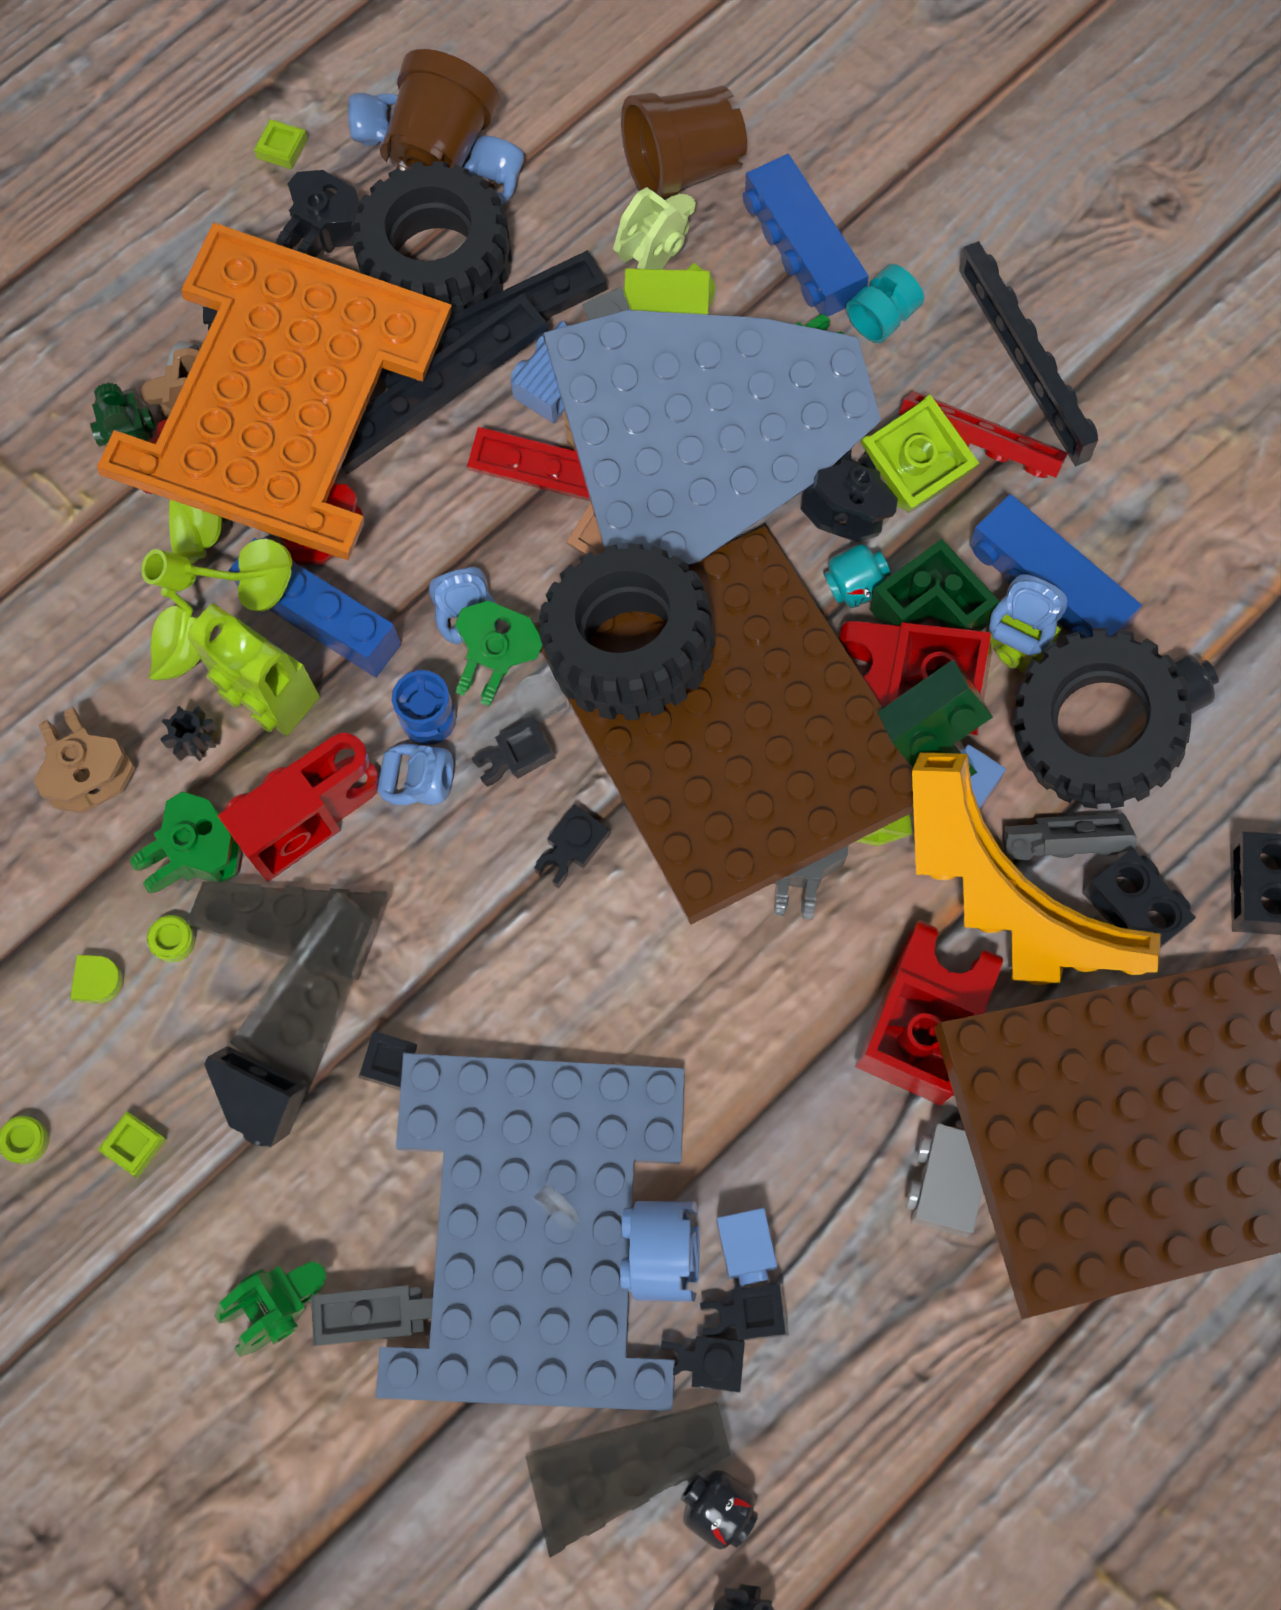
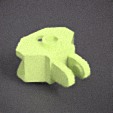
M647 187L636 193L623 213L613 247L618 259L626 263L634 258L639 262L638 269H663L670 257L676 255L684 244V235L688 232L690 224L688 217L692 215L696 206L695 199H692V196H688V194L678 193V195L675 194V196L664 200Z

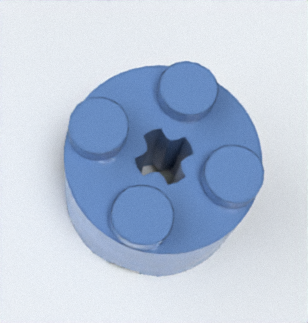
M636 1201L633 1208L623 1209L622 1235L623 1238H629L630 1246L629 1258H623L621 1261V1288L632 1292L635 1301H695L697 1293L688 1290L689 1282L698 1283L699 1227H690L691 1219H689V1214H698L696 1202Z

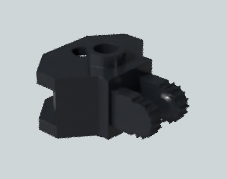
M324 170L297 172L287 183L293 201V206L289 209L291 219L283 227V230L280 231L275 244L293 250V247L304 238L297 251L315 258L322 250L329 253L333 247L353 246L351 239L353 236L352 220L353 216L359 213L357 208L359 199L355 188ZM328 188H334V189H336L337 191H336V194H335L334 192H332V191H330V190H326V189H328Z
M851 448L833 464V467L817 472L814 477V483L802 495L800 509L818 529L854 542H860L879 536L882 532L883 519L893 517L896 513L898 498L880 479L881 472L875 470V465L868 453L863 455L859 464L851 462ZM836 521H846L847 525H840Z

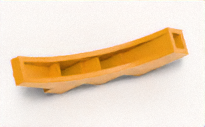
M919 754L912 769L916 875H930L931 878L936 880H950L955 877H963L964 928H978L986 933L1012 930L1013 980L1026 981L1032 985L1060 983L1064 967H1073L1082 972L1108 969L1121 970L1130 975H1141L1146 972L1158 973L1161 945L1160 933L1124 929L1086 917L1052 899L1025 878L1006 857L983 821L972 790L967 754Z

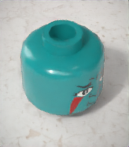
M858 544L830 558L828 562L829 571L823 573L837 604L844 602L849 608H857L871 601L874 588L885 581L884 577L891 575L881 551L872 554L871 550L864 544Z

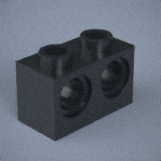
M1243 831L1230 844L1232 932L1281 935V834ZM1260 854L1271 856L1276 861L1278 869L1271 870L1262 863ZM1269 898L1273 900L1278 907L1279 914L1274 915L1267 912L1262 905L1261 899Z
M1133 848L1093 879L1083 892V895L1109 924L1124 929L1160 933V949L1181 933L1196 918L1191 912V905L1179 891L1171 890L1160 879V873L1156 865L1144 855L1139 856ZM1125 877L1130 879L1135 885L1136 893L1129 894L1123 892L1118 887L1116 878ZM1155 911L1162 914L1166 919L1167 928L1160 929L1152 925L1148 918V912Z

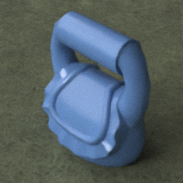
M367 93L351 94L348 97L350 137L365 146H374L379 142H383L389 125L387 106L395 105L398 95L394 93L374 96Z
M484 135L479 137L473 144L471 157L463 168L469 170L470 177L475 173L480 177L495 181L497 184H503V192L496 193L501 199V205L504 206L513 196L516 180L523 165L524 153L519 147L508 141Z
M468 567L445 573L432 579L429 584V594L435 605L437 629L446 641L455 645L461 644L462 641L455 628L449 629L448 619L452 617L457 618L462 608L485 601L496 603L488 591L485 574L477 567ZM498 620L495 621V629L498 627Z
M1026 574L1017 576L1009 585L1006 596L996 605L991 613L989 630L993 639L1028 656L1039 654L1053 640L1057 622L1067 608V597L1059 588L1038 577ZM1008 614L1013 620L1017 619L1032 626L1034 630H1041L1040 640L1038 641L1001 623V619Z
M408 743L391 747L383 755L377 792L383 800L393 805H410L416 802L426 805L442 803L447 799L451 789L453 778L452 754L445 748ZM401 755H407L410 757V760L408 761L409 767L406 782L404 783L405 790L402 793L395 794Z

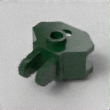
M113 382L102 383V385H98L95 388L94 394L96 399L92 407L96 421L91 422L90 427L98 447L105 446L106 448L114 430L147 442L154 438L152 431L156 430L153 416L149 407L143 406L136 388L122 391Z

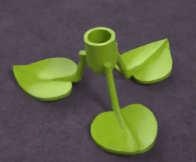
M170 500L169 531L173 553L159 549L151 550L142 562L141 573L143 579L148 584L163 587L161 595L171 598L178 606L166 608L159 614L154 623L150 647L151 670L148 678L157 681L177 678L190 671L200 660V656L188 639L187 634L197 618L191 617L193 613L192 606L178 595L176 591H182L191 587L196 579V575L239 581L238 597L243 606L256 612L269 610L281 599L291 577L292 558L287 548L273 540L258 539L242 548L238 560L240 572L234 573L196 567L192 564L198 559L205 558V548H209L217 542L221 532L222 517Z

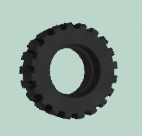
M433 161V166H423L422 162L410 164V169L401 171L398 168L389 172L387 180L383 182L379 179L370 188V196L365 194L357 206L359 213L353 216L351 226L353 232L351 237L360 273L451 304V315L502 291L501 284H504L508 279L510 273L509 263L512 261L505 209L501 205L500 197L494 189L488 188L487 181L475 173L470 177L469 170L455 165L454 168H448L445 162ZM428 229H450L467 237L465 242L455 252L437 260H415L399 253V250L408 239Z
M628 543V548L618 549L616 544L604 547L605 552L593 555L591 551L580 557V564L575 567L570 564L560 573L561 582L557 583L554 581L546 593L548 602H544L541 605L539 614L541 622L539 628L540 640L554 679L558 681L561 691L568 699L576 700L578 707L587 712H593L597 708L600 717L615 719L616 714H623L625 720H638L641 713L651 712L652 716L665 712V705L672 702L674 706H677L687 699L686 690L688 688L693 691L696 690L704 680L702 670L707 671L711 667L714 658L712 649L715 647V631L707 592L704 591L702 581L697 573L689 570L688 563L674 555L669 559L667 550L652 546L649 551L644 550L643 544ZM634 611L648 612L661 617L667 622L662 632L652 642L634 651L612 653L597 649L589 644L597 629L607 620L619 614Z
M1092 628L1093 636L1081 638L1079 631L1066 635V644L1057 647L1053 642L1042 650L1044 658L1039 663L1035 660L1031 661L1025 669L1026 679L1024 683H1018L1014 694L1016 706L1012 708V723L1023 761L1028 770L1034 773L1037 782L1046 790L1051 788L1057 792L1058 798L1068 803H1071L1074 799L1082 802L1083 807L1097 809L1098 804H1110L1112 809L1124 807V801L1135 798L1137 802L1150 796L1152 788L1155 786L1162 787L1171 778L1172 770L1180 766L1185 756V748L1190 739L1192 710L1188 697L1189 688L1184 676L1178 675L1177 664L1169 654L1162 657L1158 653L1157 644L1147 638L1142 643L1134 640L1133 632L1120 629L1118 636L1107 635L1106 628ZM1113 683L1134 692L1142 701L1146 713V724L1140 739L1124 752L1108 757H1091L1071 749L1059 732L1058 715L1065 700L1075 691L1090 684Z

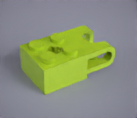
M211 603L189 628L187 633L188 639L209 670L206 677L219 688L217 694L232 707L237 709L242 704L253 712L250 717L266 731L271 733L276 728L288 737L320 698L303 664L218 605ZM218 625L221 630L220 634L214 640L209 641L213 628Z

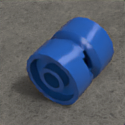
M416 670L407 673L397 681L392 691V704L401 727L410 740L421 745H433L444 741L450 736L456 726L457 714L445 681L439 675L427 670Z

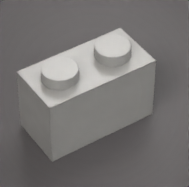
M937 1123L932 1129L931 1135L922 1134L916 1158L917 1162L924 1163L920 1182L911 1181L905 1208L913 1210L911 1223L967 1238L974 1232L983 1189L965 1131Z

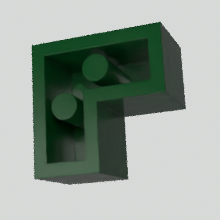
M940 539L874 588L870 611L885 625L901 626L902 622L921 624L931 616L940 627L982 631L990 624L991 613L1000 601L945 541Z
M954 659L878 711V715L891 742L912 767H914L920 753L967 754L960 740L993 718L977 688ZM968 756L970 777H972L977 771Z

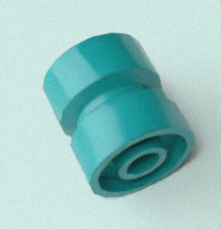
M888 264L870 281L869 286L861 289L846 304V313L853 327L864 338L873 343L881 344L900 327L901 321L907 320L923 305V290L918 281L905 268L897 264Z

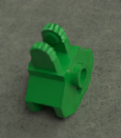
M485 601L461 609L454 628L467 650L464 659L467 660L455 693L464 696L469 691L473 681V673L476 666L479 665L492 671L488 683L483 688L480 703L490 706L502 675H507L510 667L537 659L542 643L540 635L530 617L491 601ZM504 620L508 624V632L504 634L497 632L495 621Z
M180 792L166 801L162 828L154 833L157 840L145 846L136 854H133L130 859L131 865L137 871L151 867L152 864H156L167 856L171 861L145 879L143 883L148 893H156L182 877L187 882L197 877L223 885L237 876L241 848L217 816L220 813L215 810L208 799Z
M310 1261L309 1263H304L303 1267L299 1266L287 1274L283 1273L280 1266L269 1272H264L263 1269L257 1270L244 1278L233 1291L219 1302L214 1315L219 1324L235 1320L243 1314H246L252 1323V1326L240 1335V1343L235 1346V1351L239 1357L254 1353L271 1341L273 1344H276L298 1329L296 1322L305 1308L304 1305L310 1302L312 1295H319L327 1279L325 1277L327 1272H325V1267H322L321 1263L318 1264L316 1261Z

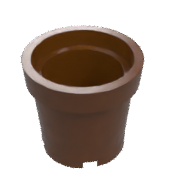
M417 49L408 52L403 59L398 75L397 86L399 93L386 135L380 147V154L386 163L390 157L398 164L396 169L400 168L401 171L410 169V164L422 162L423 166H433V161L445 162L448 168H454L455 165L462 167L480 131L489 126L500 105V95L496 87L477 68L448 53L431 49Z
M726 86L661 97L655 93H645L628 96L624 100L621 110L622 142L627 164L638 191L647 187L664 200H667L671 196H675V194L678 195L681 188L718 174L738 169L743 165L738 160L739 157L745 156L747 151L744 119L740 108L732 110L728 98H732L734 95Z

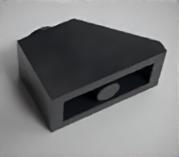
M229 1046L207 1057L204 1066L230 1128L242 1133L244 1139L248 1142L270 1148L290 1134L309 1085Z

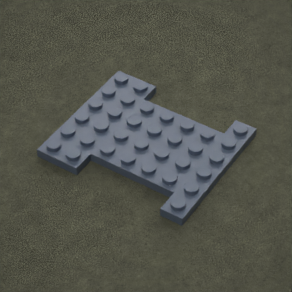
M403 1053L396 1150L443 1153L429 1349L380 1347L376 1398L673 1411L674 1360L626 1358L628 1289L621 1288L620 1270L622 1259L629 1258L630 1240L629 1238H623L622 1214L624 1208H632L634 1162L680 1165L684 1068Z

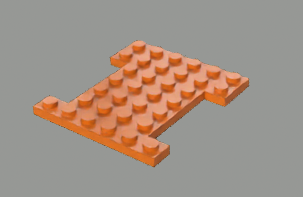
M213 222L181 288L183 299L218 311L157 443L153 444L114 430L97 465L98 473L106 478L349 561L364 525V516L327 504V498L382 369L384 368L423 382L451 315V304Z

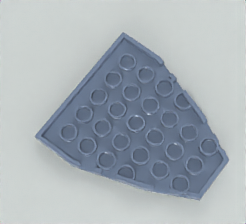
M625 310L544 332L543 335L603 547L616 544L618 549L628 548V543L643 544L644 550L650 551L652 546L667 550L669 559L674 555L688 563V566L696 564L814 483V477L819 470L829 468L881 421L858 337L766 318Z

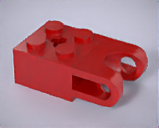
M849 621L840 628L838 640L849 657L864 661L871 666L869 673L863 678L882 708L953 659L977 688L984 701L992 656L990 632L903 622L901 626ZM979 728L971 732L970 735H978Z
M339 733L330 737L288 767H279L270 772L264 778L262 785L249 794L243 793L231 799L225 806V810L217 816L263 878L269 882L339 833L341 830L337 823L376 795L379 774L375 766L369 761L368 752L363 742L350 733ZM351 749L355 752V755L347 757L336 764L334 763L336 754L340 750ZM364 774L367 775L366 784L363 787L350 788Z
M919 920L908 935L855 1067L941 1106L954 1093L934 1027L941 1022L986 1013V1006L1000 973L1003 957L992 951L984 950L972 962L969 971L961 974L949 972L939 964L934 953L939 933L937 928ZM915 1032L923 1035L922 1043L925 1045L919 1044L914 1039L913 1034Z

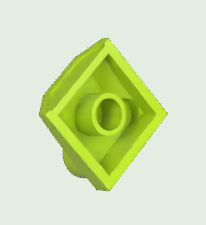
M931 395L925 397L914 408L873 435L866 436L860 441L877 470L881 472L880 474L887 483L888 488L898 498L897 507L905 510L907 513L920 508L956 484L979 465L978 460Z

